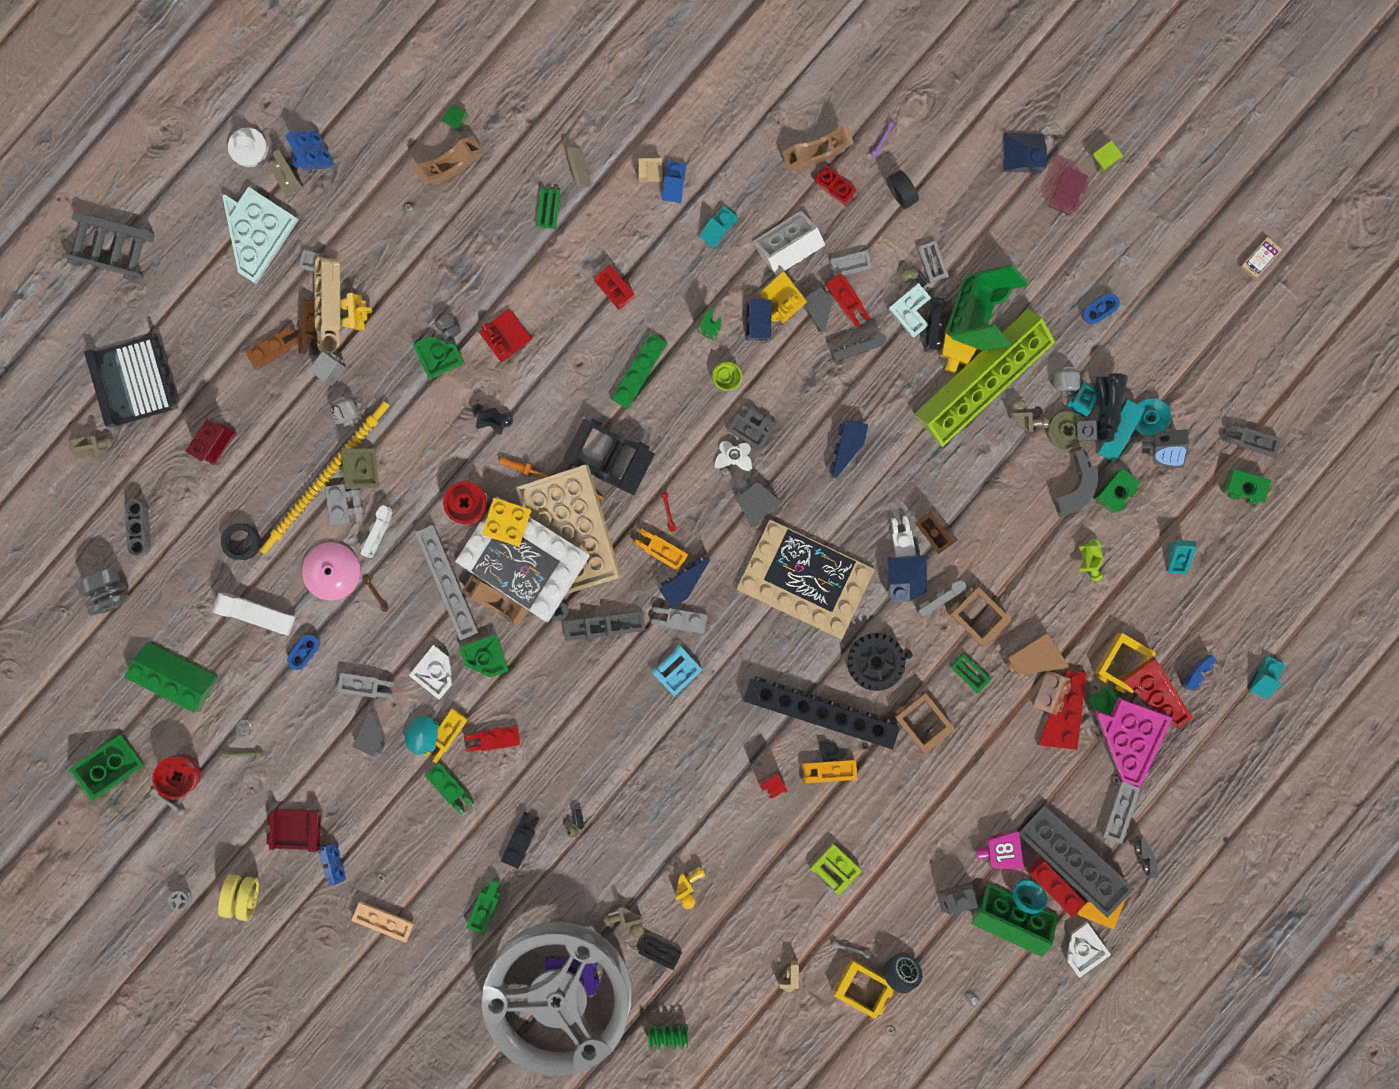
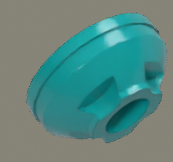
M1021 880L1013 889V900L1024 912L1037 914L1048 903L1047 894L1044 889L1032 880ZM1021 898L1027 899L1030 906L1024 905Z

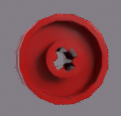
M462 481L455 483L448 488L444 495V511L456 523L464 525L477 524L483 519L489 509L488 495L483 488L472 482ZM466 500H469V501H468V504H469L468 507H465V506H464V502H465Z

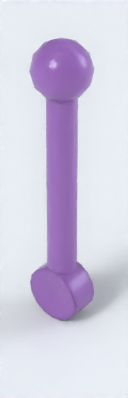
M891 121L876 148L871 151L873 157L878 155V150L895 122Z

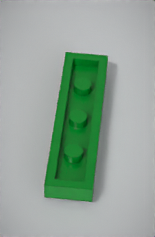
M650 333L611 398L612 401L627 410L629 409L667 346V342Z

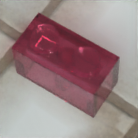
M1066 167L1061 174L1048 207L1068 216L1073 211L1076 212L1081 203L1078 199L1081 193L1084 194L1089 183L1086 182L1088 176Z

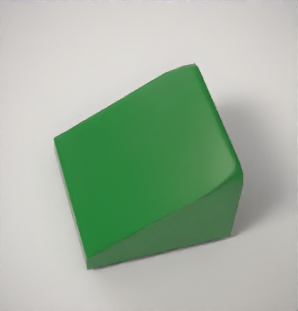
M451 105L442 122L459 131L468 114L466 111Z

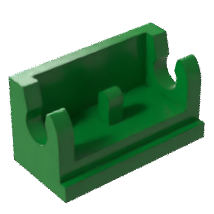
M708 308L699 326V334L716 342L721 329L722 319L719 317L717 323L712 321L713 310Z

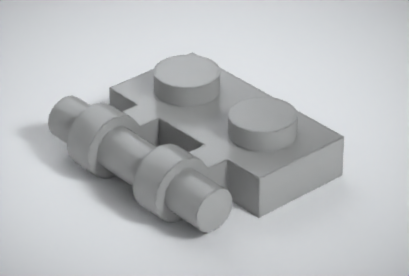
M345 484L325 487L330 525L351 523L350 515L354 514L356 522L363 521L362 513H364V508L361 507L360 496H362L359 488L347 491ZM352 497L354 508L349 509L348 498Z

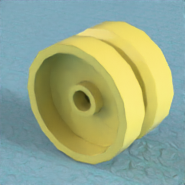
M227 875L219 898V916L231 919L236 915L238 920L249 921L252 918L258 899L259 880L253 877H246L242 881L240 875Z

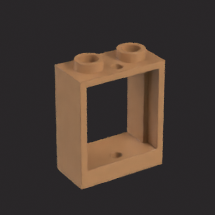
M970 587L963 594L965 598L961 602L956 601L950 607L951 612L948 615L981 647L985 648L1012 619L979 587L974 589ZM977 595L1000 616L981 637L958 615Z
M917 692L910 698L911 702L905 706L903 704L895 710L896 714L893 717L918 748L926 754L955 731V728L925 692L921 694ZM925 700L944 725L922 743L902 718Z

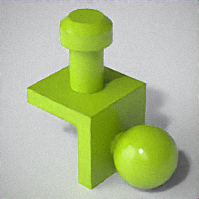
M1092 538L1087 544L1079 546L1084 558L1079 571H1090L1091 580L1097 582L1103 577L1102 573L1098 570L1104 557L1101 552V542L1096 538Z

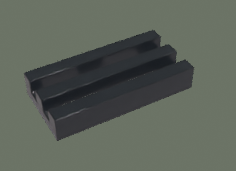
M647 935L638 954L674 971L682 951ZM648 941L676 954V957L648 944ZM645 948H647V949H649V950H651V951H653V952H655V953H658V954H660V955H662V956H664V957H666V958L672 960L673 963L671 964V963H669V962H667V961H665V960H663V959H661V958H659V957H657V956H655V955H652V954H650V953H648V952H646V951H644V950H645Z

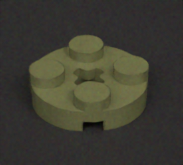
M1064 411L1055 415L1047 427L1049 440L1060 450L1078 448L1084 441H1078L1077 422L1085 421V419L1081 415L1070 411ZM1065 425L1067 428H1072L1070 436L1063 433Z

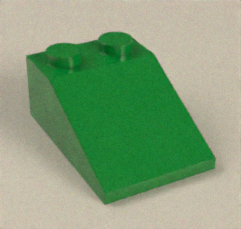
M120 734L69 768L68 773L90 803H92L144 765Z

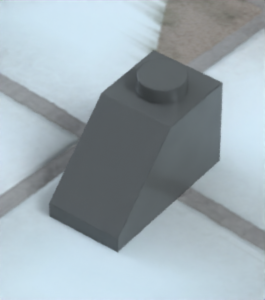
M821 287L804 297L807 303L803 305L820 335L826 330L832 305L831 295Z
M371 710L368 712L353 744L354 748L373 757L378 755V753L381 754L386 745L384 743L386 737L376 711Z

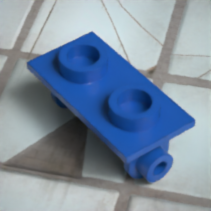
M337 842L319 847L320 851L318 853L321 863H328V867L323 868L326 882L329 885H336L345 881V870L342 866Z

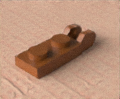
M288 327L281 333L275 334L245 352L256 370L287 353L298 344L299 337H295L287 343L284 341V338L295 332L294 327Z

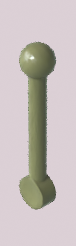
M261 750L234 753L223 751L221 756L225 759L229 758V756H256L260 758L263 752Z

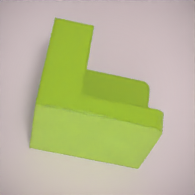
M1112 140L1093 154V157L1101 166L1098 170L1100 174L1123 156Z

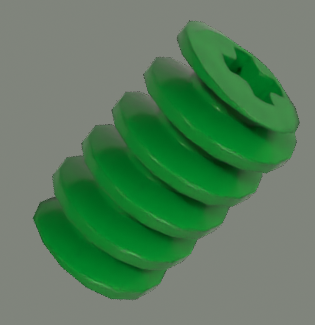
M653 1024L652 1030L649 1029L648 1032L649 1050H652L654 1044L657 1050H660L662 1044L665 1050H668L670 1044L673 1050L676 1049L677 1044L683 1050L685 1044L688 1046V1025L685 1024L683 1030H681L680 1025L677 1024L675 1030H673L672 1024H669L666 1030L664 1024H661L658 1030L656 1024Z

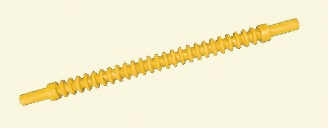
M383 401L372 416L369 415L366 418L367 422L362 423L363 427H359L360 430L355 431L356 435H352V440L349 439V443L345 444V448H341V450L358 448L357 444H361V439H365L364 436L369 435L368 431H372V427L378 424V419L390 405ZM338 452L337 457L334 456L335 460L330 461L331 465H327L326 470L323 469L324 473L319 474L320 478H316L317 481L312 483V487L309 486L310 490L305 491L306 495H302V499H298L299 503L294 504L295 508L292 507V511L287 512L288 516H284V521L281 520V524L277 525V529L274 528L271 531V536L259 549L260 552L266 554L277 540H281L283 533L287 532L286 529H290L289 525L294 524L293 520H297V516H301L300 512H304V507H308L307 504L312 503L311 499H315L314 495H318V491L322 490L321 487L326 486L325 482H329V478L333 477L332 474L337 473L336 469H340L339 466L343 465L342 452Z

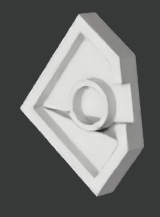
M433 645L409 676L440 700L452 685L450 657L436 645Z
M1087 922L1070 933L1066 961L1079 978L1111 955Z

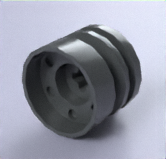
M115 568L95 573L76 583L81 597H92L84 603L85 607L93 606L88 609L90 616L112 611L129 600L127 594L119 595L125 591L124 587L114 588V585L120 582V577Z

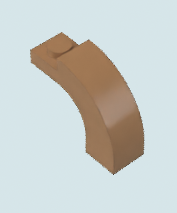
M844 125L820 139L808 143L795 144L782 153L788 170H795L831 159L845 152V149L854 143L848 126Z
M473 136L463 138L444 155L431 161L419 163L414 167V170L424 185L432 183L434 186L466 169L479 158L483 150Z
M472 575L462 590V593L467 597L493 610L516 626H519L527 612L526 608Z

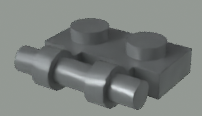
M744 403L741 410L747 414L745 417H742L737 413L727 431L760 451L770 436L764 430L765 427L768 426L774 429L777 423L771 420L772 417L769 415L765 416L757 411V408L753 405L749 406ZM751 417L762 422L759 427L749 421Z

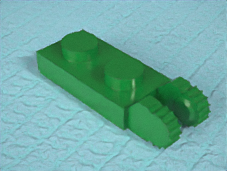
M441 762L425 775L430 783L450 805L452 804L453 808L460 815L465 813L464 808L456 801L460 796L469 807L474 805V802L465 793V789Z

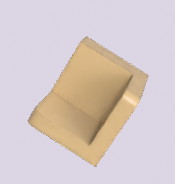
M639 158V182H662V158Z

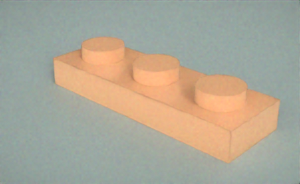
M361 901L358 903L352 918L353 922L403 942H407L414 922Z

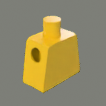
M947 324L944 330L940 357L948 360L945 370L956 373L958 365L966 366L977 348L952 340L946 333Z

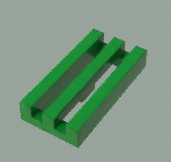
M541 188L537 227L557 228L561 190ZM545 194H548L544 224L542 223ZM553 194L556 195L553 222L552 224H549L551 201Z
M961 653L954 663L949 666L976 693H979L992 680L964 653ZM962 659L974 668L985 681L982 682L961 662ZM959 665L980 686L977 688L956 666Z

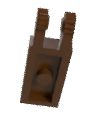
M302 299L300 301L298 353L305 354L307 340H311L309 353L316 356L318 346L317 332L315 330V301Z

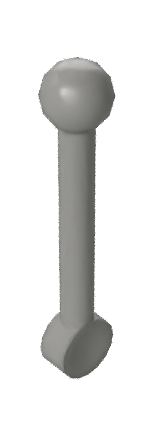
M156 789L151 790L150 794L152 797H158L177 811L179 816L185 814L184 809L175 806L160 795Z
M833 941L831 944L834 949L841 948L858 953L867 959L871 956V951L858 950L841 945L837 941Z

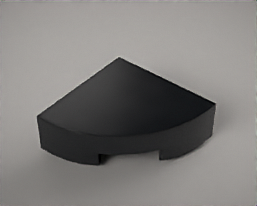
M819 742L823 762L843 758L835 745L829 742Z

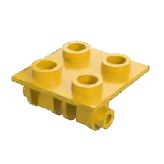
M784 271L759 293L763 299L771 300V309L773 310L771 312V320L773 322L781 321L785 323L807 303V300Z
M493 498L482 535L520 547L531 509L509 503L502 498Z

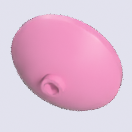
M335 542L323 543L313 548L307 554L302 566V577L306 587L313 595L324 600H339L348 596L358 585L361 575L360 562L355 553L347 546ZM328 567L332 571L330 575H327L325 572Z

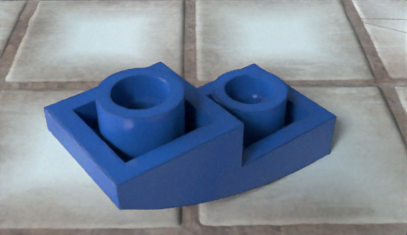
M1207 654L1201 658L1188 672L1182 687L1188 690H1195L1202 685L1201 682L1205 680L1201 672L1206 673L1213 668V664L1217 662L1215 657Z

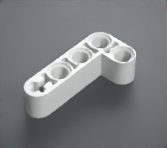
M218 593L212 609L213 613L234 617L284 635H290L296 618L291 614L229 593Z

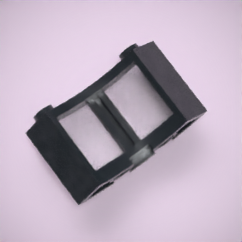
M593 418L591 421L583 419L563 461L575 467L588 465L591 475L596 473L594 477L631 495H635L655 453L649 450L650 446L639 442V444L633 443L601 427L602 423Z

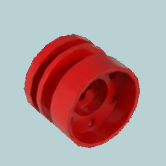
M186 754L173 755L164 759L156 766L153 771L152 782L160 795L166 798L177 799L190 793L198 786L201 780V769L193 757ZM182 772L183 775L177 778L176 774Z

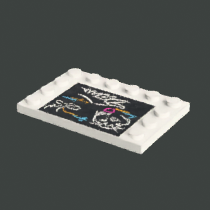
M490 506L455 562L542 620L549 622L590 555L531 517L528 519L520 547L484 536L482 532L491 508Z

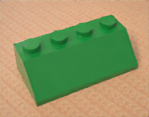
M147 642L132 660L124 678L195 713L201 711L218 676L151 642Z
M987 882L978 900V907L974 909L971 924L1043 957L1053 946L1058 914L1046 908L1037 914L1024 912L1015 904L1011 892ZM1021 898L1024 905L1030 906L1028 900Z

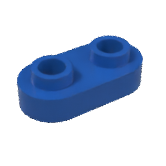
M1108 293L1087 306L1082 314L1084 321L1094 325L1115 312L1120 304L1118 297ZM1109 301L1111 307H1106L1105 302ZM1093 312L1095 314V318H1091L1089 316V313Z
M315 635L303 636L288 655L287 662L290 668L294 670L305 668L320 648L319 639ZM309 641L313 642L312 648L308 647ZM298 656L302 658L300 664L296 662Z

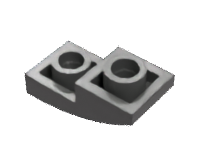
M1136 836L1137 841L1134 842V851L1137 853V856L1145 859L1142 862L1143 872L1150 878H1158L1157 863L1150 845L1145 838Z

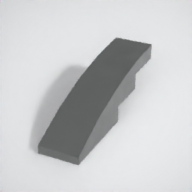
M643 611L563 621L565 641L646 631Z

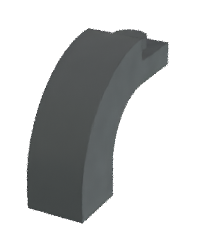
M1083 449L1072 452L1078 473V481L1075 488L1066 495L1053 498L1059 517L1082 509L1091 500L1098 484L1097 465L1088 466L1090 459L1087 452L1084 453Z

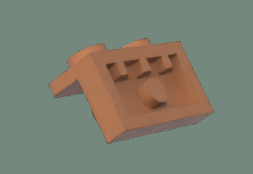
M1047 671L1033 706L1057 715L1063 708L1064 701L1062 700L1064 695L1070 690L1071 683L1069 682L1071 679Z

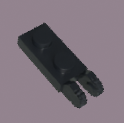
M524 812L519 825L517 824L501 859V862L519 869L540 819L538 817L533 819L530 830L524 828L523 825L529 814L527 812Z

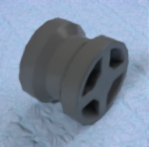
M561 602L551 618L556 621L566 619L569 614L567 604Z

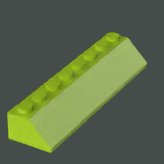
M1029 309L1024 311L1002 332L1011 342L1010 346L981 351L914 414L923 428L940 446L946 445L1055 343L1044 320Z

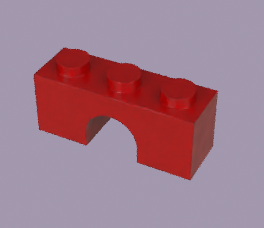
M1040 857L1026 870L1071 917L1086 904Z

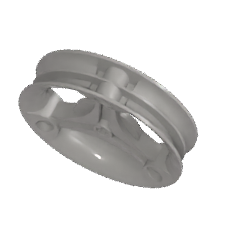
M567 922L538 924L523 930L511 938L496 956L483 988L482 1012L484 1022L496 1046L517 1065L532 1072L551 1076L579 1073L603 1061L621 1040L631 1007V980L625 962L618 951L600 934L584 926ZM545 945L566 946L570 956L560 969H551L541 973L534 979L530 987L508 989L503 980L510 966L521 955ZM579 946H585L588 950L583 951ZM573 958L581 962L575 974L567 971ZM598 962L606 971L612 983L614 1008L611 1019L604 1031H592L583 1016L587 1005V991L580 980V975L586 963ZM495 998L501 999L503 1003L496 1001ZM510 998H528V1001L510 1002ZM506 1012H529L540 1023L548 1027L562 1028L576 1044V1049L570 1051H550L528 1043L510 1026L505 1017ZM575 1022L585 1034L582 1037L573 1026ZM587 1044H591V1045H593L594 1047H593V1048H590V1047H587L586 1045H587Z

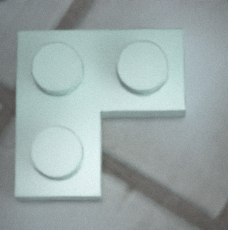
M918 283L888 309L912 338L929 326L917 310L929 301L931 297Z

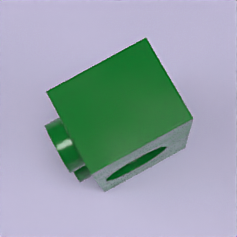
M1120 468L1093 499L1110 513L1121 512L1127 505L1125 501L1129 496L1132 498L1138 492V486L1141 482L1124 468ZM1116 487L1122 489L1121 497L1115 495Z
M1236 469L1228 470L1222 493L1228 494L1227 497L1230 499L1239 500V498L1246 500L1247 504L1257 506L1258 503L1266 502L1272 480ZM1244 483L1248 484L1249 486L1248 493H1245L1243 491Z

